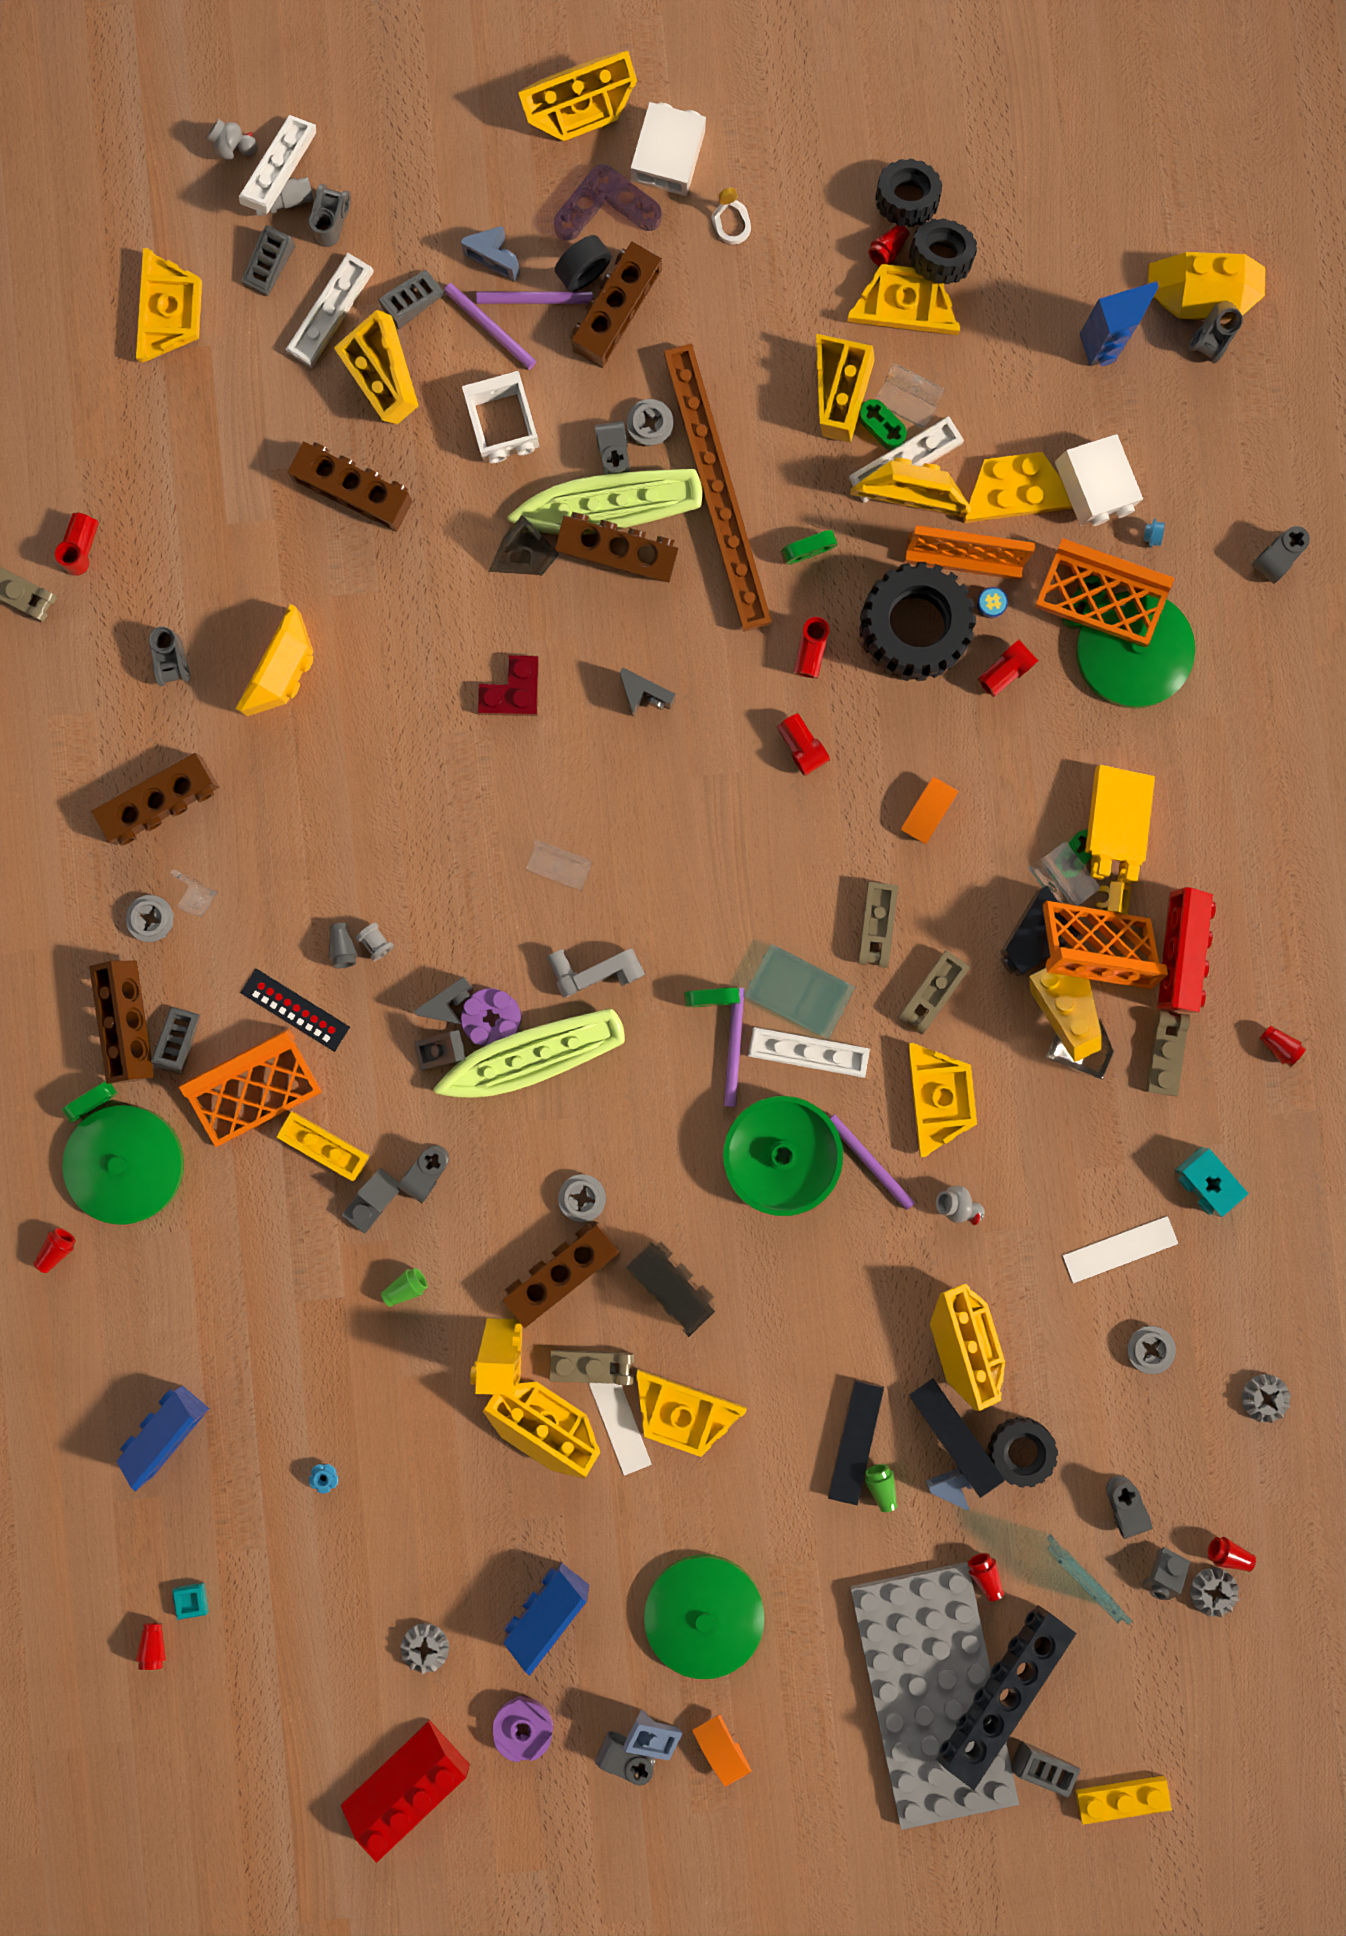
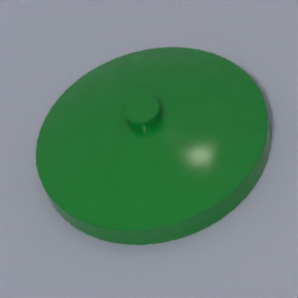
M1129 591L1114 594L1117 601L1131 596ZM1149 595L1139 598L1145 611L1157 607L1159 602L1158 598ZM1109 597L1100 602L1097 608L1100 609L1111 604ZM1168 599L1165 601L1147 648L1082 625L1076 641L1077 665L1088 687L1104 701L1123 708L1140 709L1151 707L1171 697L1187 680L1195 659V639L1192 628L1182 611ZM1134 601L1120 606L1126 619L1140 614ZM1114 609L1100 614L1106 624L1114 625L1120 622ZM1153 615L1148 616L1150 622L1152 620ZM1143 619L1129 624L1134 634L1145 637L1148 629Z
M773 1096L751 1104L734 1120L725 1138L723 1163L732 1188L746 1204L769 1215L793 1216L815 1208L833 1191L842 1171L843 1147L834 1123L820 1108L797 1097Z
M132 1105L107 1107L85 1118L71 1134L63 1154L62 1169L64 1182L73 1201L89 1216L109 1224L126 1225L137 1223L158 1214L176 1195L184 1173L183 1149L173 1128L158 1114L143 1107Z
M709 1554L688 1556L668 1566L652 1584L645 1603V1631L654 1653L667 1667L676 1673L694 1679L723 1677L743 1666L759 1645L764 1628V1608L761 1595L748 1573L734 1562Z

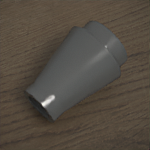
M346 923L331 925L328 961L332 962V967L337 969L356 965L358 954L348 931V925Z

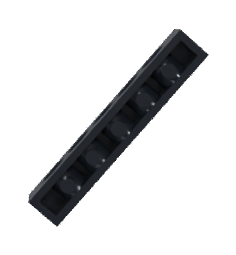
M1039 1605L1036 1606L1035 1610L1028 1613L1024 1621L1025 1625L1019 1634L1010 1640L1007 1652L1002 1660L993 1666L990 1678L984 1687H981L975 1693L969 1710L960 1716L956 1723L955 1731L949 1739L942 1743L939 1749V1755L936 1760L972 1790L976 1789L1077 1634ZM1042 1637L1041 1645L1034 1649L1035 1641ZM1025 1663L1024 1671L1017 1675L1018 1667ZM1008 1689L1006 1698L1000 1700L1001 1693ZM991 1715L989 1724L983 1726L984 1719ZM974 1741L973 1748L969 1752H965L966 1746Z

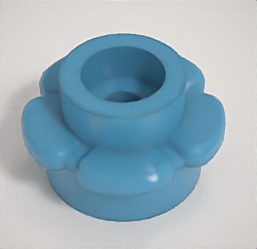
M1153 519L1152 524H1146L1144 542H1149V548L1162 545L1165 523L1156 522L1157 519Z
M330 1464L314 1466L311 1470V1476H309L310 1486L313 1489H317L318 1493L325 1494L330 1492V1489L335 1488L338 1484L339 1478L336 1469ZM321 1476H325L326 1481H322Z

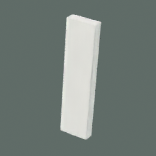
M291 115L287 117L239 195L240 204L268 214L317 133L315 124Z
M349 253L346 254L287 346L286 351L288 354L313 368L374 271L371 266Z
M948 416L851 474L849 481L854 487L889 461H894V458H906L912 461L911 465L922 467L924 463L930 464L960 446L964 440ZM860 497L863 503L870 500L869 498Z
M753 1027L748 1057L865 1078L870 1049Z

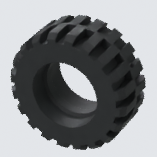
M917 562L916 566L913 567L909 563L901 564L896 571L890 569L881 580L878 579L872 586L861 610L859 631L860 637L864 639L863 647L865 652L871 653L873 656L871 661L876 666L881 664L886 668L884 672L890 676L893 673L900 675V680L908 681L910 678H916V681H925L927 677L932 676L936 678L942 675L945 670H950L957 663L973 638V628L976 625V616L972 612L975 608L974 601L971 598H967L969 590L966 585L962 584L959 586L956 582L958 576L953 572H950L949 575L941 572L943 567L935 564L933 568L926 567V562ZM906 598H921L932 603L940 611L944 620V631L936 643L928 647H913L902 642L894 634L890 626V614L893 607L899 601Z

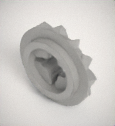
M645 399L636 403L627 416L629 435L638 444H645L648 447L662 444L671 435L673 429V416L670 409L663 402L655 399ZM644 414L651 420H658L655 423V433L649 427L642 428L645 425Z
M155 895L141 896L134 900L127 910V928L138 940L156 942L165 938L170 929L173 928L174 913L170 904L161 897ZM152 911H155L154 917L158 918L161 923H151L150 927H147L148 921L140 917V914L150 915Z
M581 1174L572 1176L564 1182L559 1191L558 1201L562 1212L569 1219L576 1222H588L598 1217L603 1211L606 1203V1194L599 1180L590 1175ZM585 1185L586 1195L595 1200V1202H585L581 1207V1211H579L578 1200L569 1195L580 1194Z
M1142 1326L1141 1329L1132 1333V1337L1127 1344L1128 1358L1135 1368L1147 1374H1158L1168 1369L1173 1363L1176 1354L1175 1343L1171 1335L1157 1326ZM1142 1342L1151 1345L1156 1342L1155 1350L1160 1357L1158 1358L1151 1354L1145 1356L1144 1354L1147 1350Z
M1261 1374L1250 1379L1245 1385L1242 1392V1403L1245 1411L1253 1419L1259 1422L1273 1423L1277 1419L1284 1418L1285 1412L1290 1408L1289 1402L1292 1395L1288 1391L1286 1384L1278 1377ZM1259 1390L1269 1395L1274 1393L1271 1398L1274 1407L1267 1404L1261 1406V1402L1264 1399Z
M1207 1568L1199 1572L1193 1579L1190 1595L1193 1604L1200 1612L1208 1617L1218 1616L1222 1618L1227 1612H1233L1234 1605L1239 1601L1238 1590L1240 1588L1234 1577L1227 1571L1220 1568ZM1219 1585V1590L1225 1597H1216L1215 1601L1212 1602V1596L1205 1590H1215L1216 1586Z
M423 1623L412 1627L407 1631L401 1643L402 1660L407 1663L410 1670L419 1671L421 1674L431 1671L435 1672L445 1663L448 1657L449 1642L447 1636L439 1627L432 1624ZM427 1637V1646L434 1651L428 1652L427 1657L423 1660L421 1651L417 1650L416 1647H421L422 1642Z

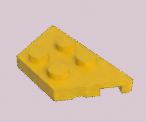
M143 248L136 359L141 363L199 339L202 280L200 277L188 270L180 269L177 264L170 260H164L148 248Z
M881 264L873 280L867 285L854 308L850 310L847 322L950 335H958L960 332V325L955 320L951 309V300L944 290V283L936 284L933 281H927L923 276L918 275L914 268Z
M1043 452L984 459L969 502L971 507L970 514L964 516V523L1073 509L1062 479Z
M907 1043L919 1157H926L940 1146L955 1139L962 1132H966L977 1125L971 1065L915 1043Z
M640 1369L637 1370L636 1376L645 1438L702 1457L711 1448L712 1444L717 1439H720L728 1431V1428L746 1413V1406Z

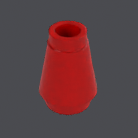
M896 224L895 227L871 242L868 254L874 264L880 267L881 264L891 265L910 235L904 225L902 227Z
M1271 1025L1259 1038L1282 1065L1286 1063L1289 1067H1292L1306 1051L1301 1045V1041Z
M56 1228L54 1231L49 1232L33 1263L35 1268L40 1272L49 1273L51 1269L74 1250L73 1245L76 1242L74 1236L62 1228Z
M1215 1537L1209 1544L1208 1558L1210 1561H1213L1215 1566L1251 1572L1256 1565L1255 1555L1230 1539Z
M980 1553L973 1556L968 1561L970 1569L968 1573L988 1601L999 1600L1003 1597L1004 1591L996 1560L989 1553Z
M162 1623L143 1624L135 1661L138 1662L139 1670L162 1669L163 1661L166 1660Z

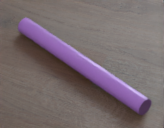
M452 283L445 287L444 292L528 370L534 367L536 360Z
M477 291L476 293L477 304H589L593 298V292Z
M739 988L740 1004L731 1005L724 1106L736 1107L744 1002L743 988Z
M835 1114L832 1115L830 1119L834 1123L840 1138L904 1209H909L915 1202Z

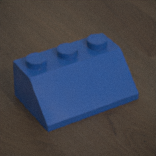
M1157 281L1098 299L1079 333L1090 366L1099 363L1100 366H1106L1117 360L1158 289Z
M184 1386L175 1391L170 1389L158 1402L162 1406L155 1415L151 1412L141 1422L139 1427L142 1431L136 1438L131 1436L120 1448L123 1454L116 1462L129 1486L135 1492L154 1477L210 1409Z
M562 1562L556 1570L551 1567L541 1580V1583L544 1585L538 1593L531 1592L522 1605L525 1608L519 1618L514 1615L504 1628L506 1635L503 1644L529 1676L587 1602L589 1584Z

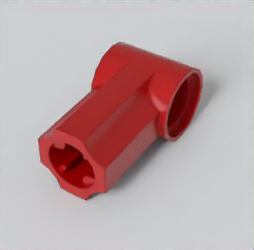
M80 512L72 513L63 542L56 547L54 554L56 561L67 573L73 576L82 575L89 568L88 555L99 526L97 519ZM77 554L75 561L67 563L69 556Z
M812 617L805 622L793 674L818 679L829 635V625L823 618ZM811 626H818L822 629L823 636L819 639H813L808 635L807 630Z
M1018 639L977 680L984 691L994 698L1017 677L1021 678L1039 660Z
M799 713L791 715L777 725L778 732L790 748L791 756L804 776L830 761L826 749L817 738L814 739Z

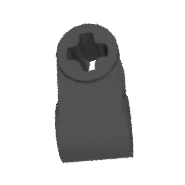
M325 184L318 186L315 202L309 217V224L315 241L319 245L330 247L339 240L344 220L350 208V191L344 190L339 192L331 190ZM324 225L330 226L326 230H319V228Z
M1229 301L1217 303L1202 326L1193 335L1189 343V350L1201 352L1208 356L1209 361L1214 364L1218 362L1243 324V316L1237 307ZM1233 312V317L1228 323L1220 324V319L1225 313Z
M620 420L594 425L605 474L630 472L624 421ZM613 461H619V466L613 467Z
M1300 526L1290 527L1279 535L1255 559L1252 565L1270 582L1275 584L1286 574L1293 565V562L1307 548L1310 541L1309 533ZM1291 538L1295 541L1293 543V547L1289 544L1291 542Z
M165 626L155 628L149 636V643L153 658L154 675L160 687L165 686L166 682L176 680L190 681V670L185 658L181 637ZM171 635V645L168 648L162 649L160 646L162 638Z
M439 1145L428 1147L419 1156L415 1164L410 1167L397 1187L422 1204L448 1165L449 1154L447 1150ZM436 1153L439 1155L438 1162L440 1164L431 1166L429 1164L431 1159L428 1155L433 1156Z
M1118 1475L1112 1477L1107 1483L1106 1491L1114 1512L1115 1522L1123 1539L1152 1530L1151 1519L1137 1487L1125 1476ZM1126 1488V1490H1124L1125 1496L1120 1497L1122 1495L1121 1490Z
M608 1731L596 1756L595 1764L603 1771L615 1774L635 1785L640 1786L648 1783L653 1775L655 1758L625 1752L622 1748L627 1738L620 1733ZM640 1763L645 1764L641 1769L637 1768Z

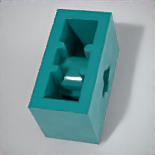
M1200 1147L1175 1169L1180 1176L1177 1179L1186 1191L1189 1193L1193 1191L1200 1199L1197 1202L1198 1205L1209 1216L1213 1214L1223 1217L1249 1194L1210 1148ZM1207 1178L1213 1179L1210 1183L1213 1187L1212 1189L1206 1188L1208 1186Z

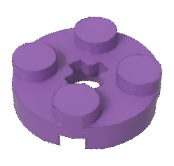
M492 988L483 989L473 994L465 1002L461 1022L464 1032L475 1044L486 1046L494 1041L517 1033L521 1025V1011L517 1002L508 993ZM488 1010H492L494 1014H499L500 1019L495 1021L496 1026L490 1027L488 1022L484 1023L483 1017L487 1016Z
M517 1696L515 1699L506 1702L498 1710L493 1723V1740L497 1750L505 1758L514 1762L530 1759L529 1761L536 1760L546 1752L551 1743L553 1719L542 1703L527 1696ZM519 1723L528 1724L530 1734L528 1736L524 1733L521 1736L517 1735L518 1727L516 1725Z

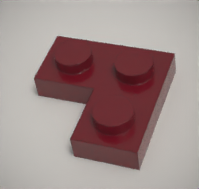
M509 655L508 684H479L478 714L538 716L539 657Z

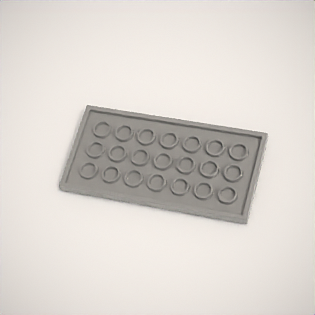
M967 1562L850 1586L901 1830L1019 1805L1006 1743L975 1790H972L947 1771L936 1760L942 1743L951 1737L956 1729L958 1719L961 1715L967 1713L973 1703L975 1693L981 1687H984L991 1673ZM991 1715L984 1719L983 1726L989 1724ZM974 1741L966 1746L965 1752H969L973 1748Z

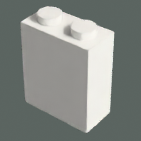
M649 102L631 165V182L687 196L705 134L706 117L693 110L682 111L674 109L667 103L660 102L656 104Z
M1117 434L1066 450L1055 461L1080 526L1092 523L1093 526H1098L1108 521L1110 516L1116 514L1118 518L1125 517L1135 511L1134 506L1143 500Z

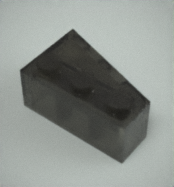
M652 1239L627 1263L626 1268L665 1307L664 1310L667 1314L673 1316L684 1327L683 1332L690 1337L715 1312L714 1303L711 1301L714 1296L703 1284L699 1288L691 1280L694 1276L692 1272L682 1262L677 1265L670 1258L673 1253L662 1241L657 1244Z

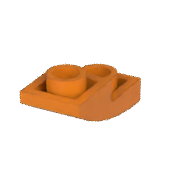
M933 776L901 830L927 844L959 791Z
M717 1715L692 1730L705 1757L725 1787L752 1772L739 1743H734L721 1715Z

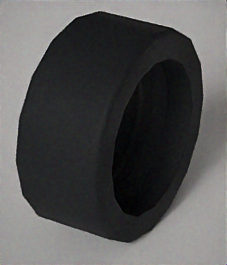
M590 235L582 238L567 249L556 263L554 271L569 291L575 292L596 280L609 265L612 255L597 235Z

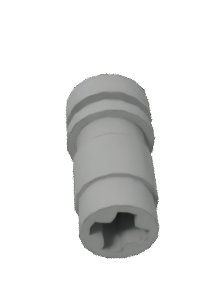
M296 177L289 178L271 207V213H277L276 209H286L313 202L314 199L308 177L296 179ZM256 210L258 216L268 215Z

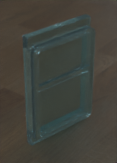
M771 944L767 953L763 955V960L753 980L749 982L750 986L744 996L829 1040L840 1016L843 1015V1010L855 986Z
M1050 1534L1047 1537L1051 1543L1048 1549L1061 1566L1118 1624L1123 1620L1129 1625L1132 1620L1122 1607Z

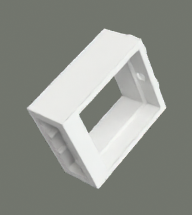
M519 371L462 386L484 463L488 461L490 463H499L504 461L506 456L513 454L527 455L534 452L535 448L540 447ZM517 394L529 436L487 447L475 406Z

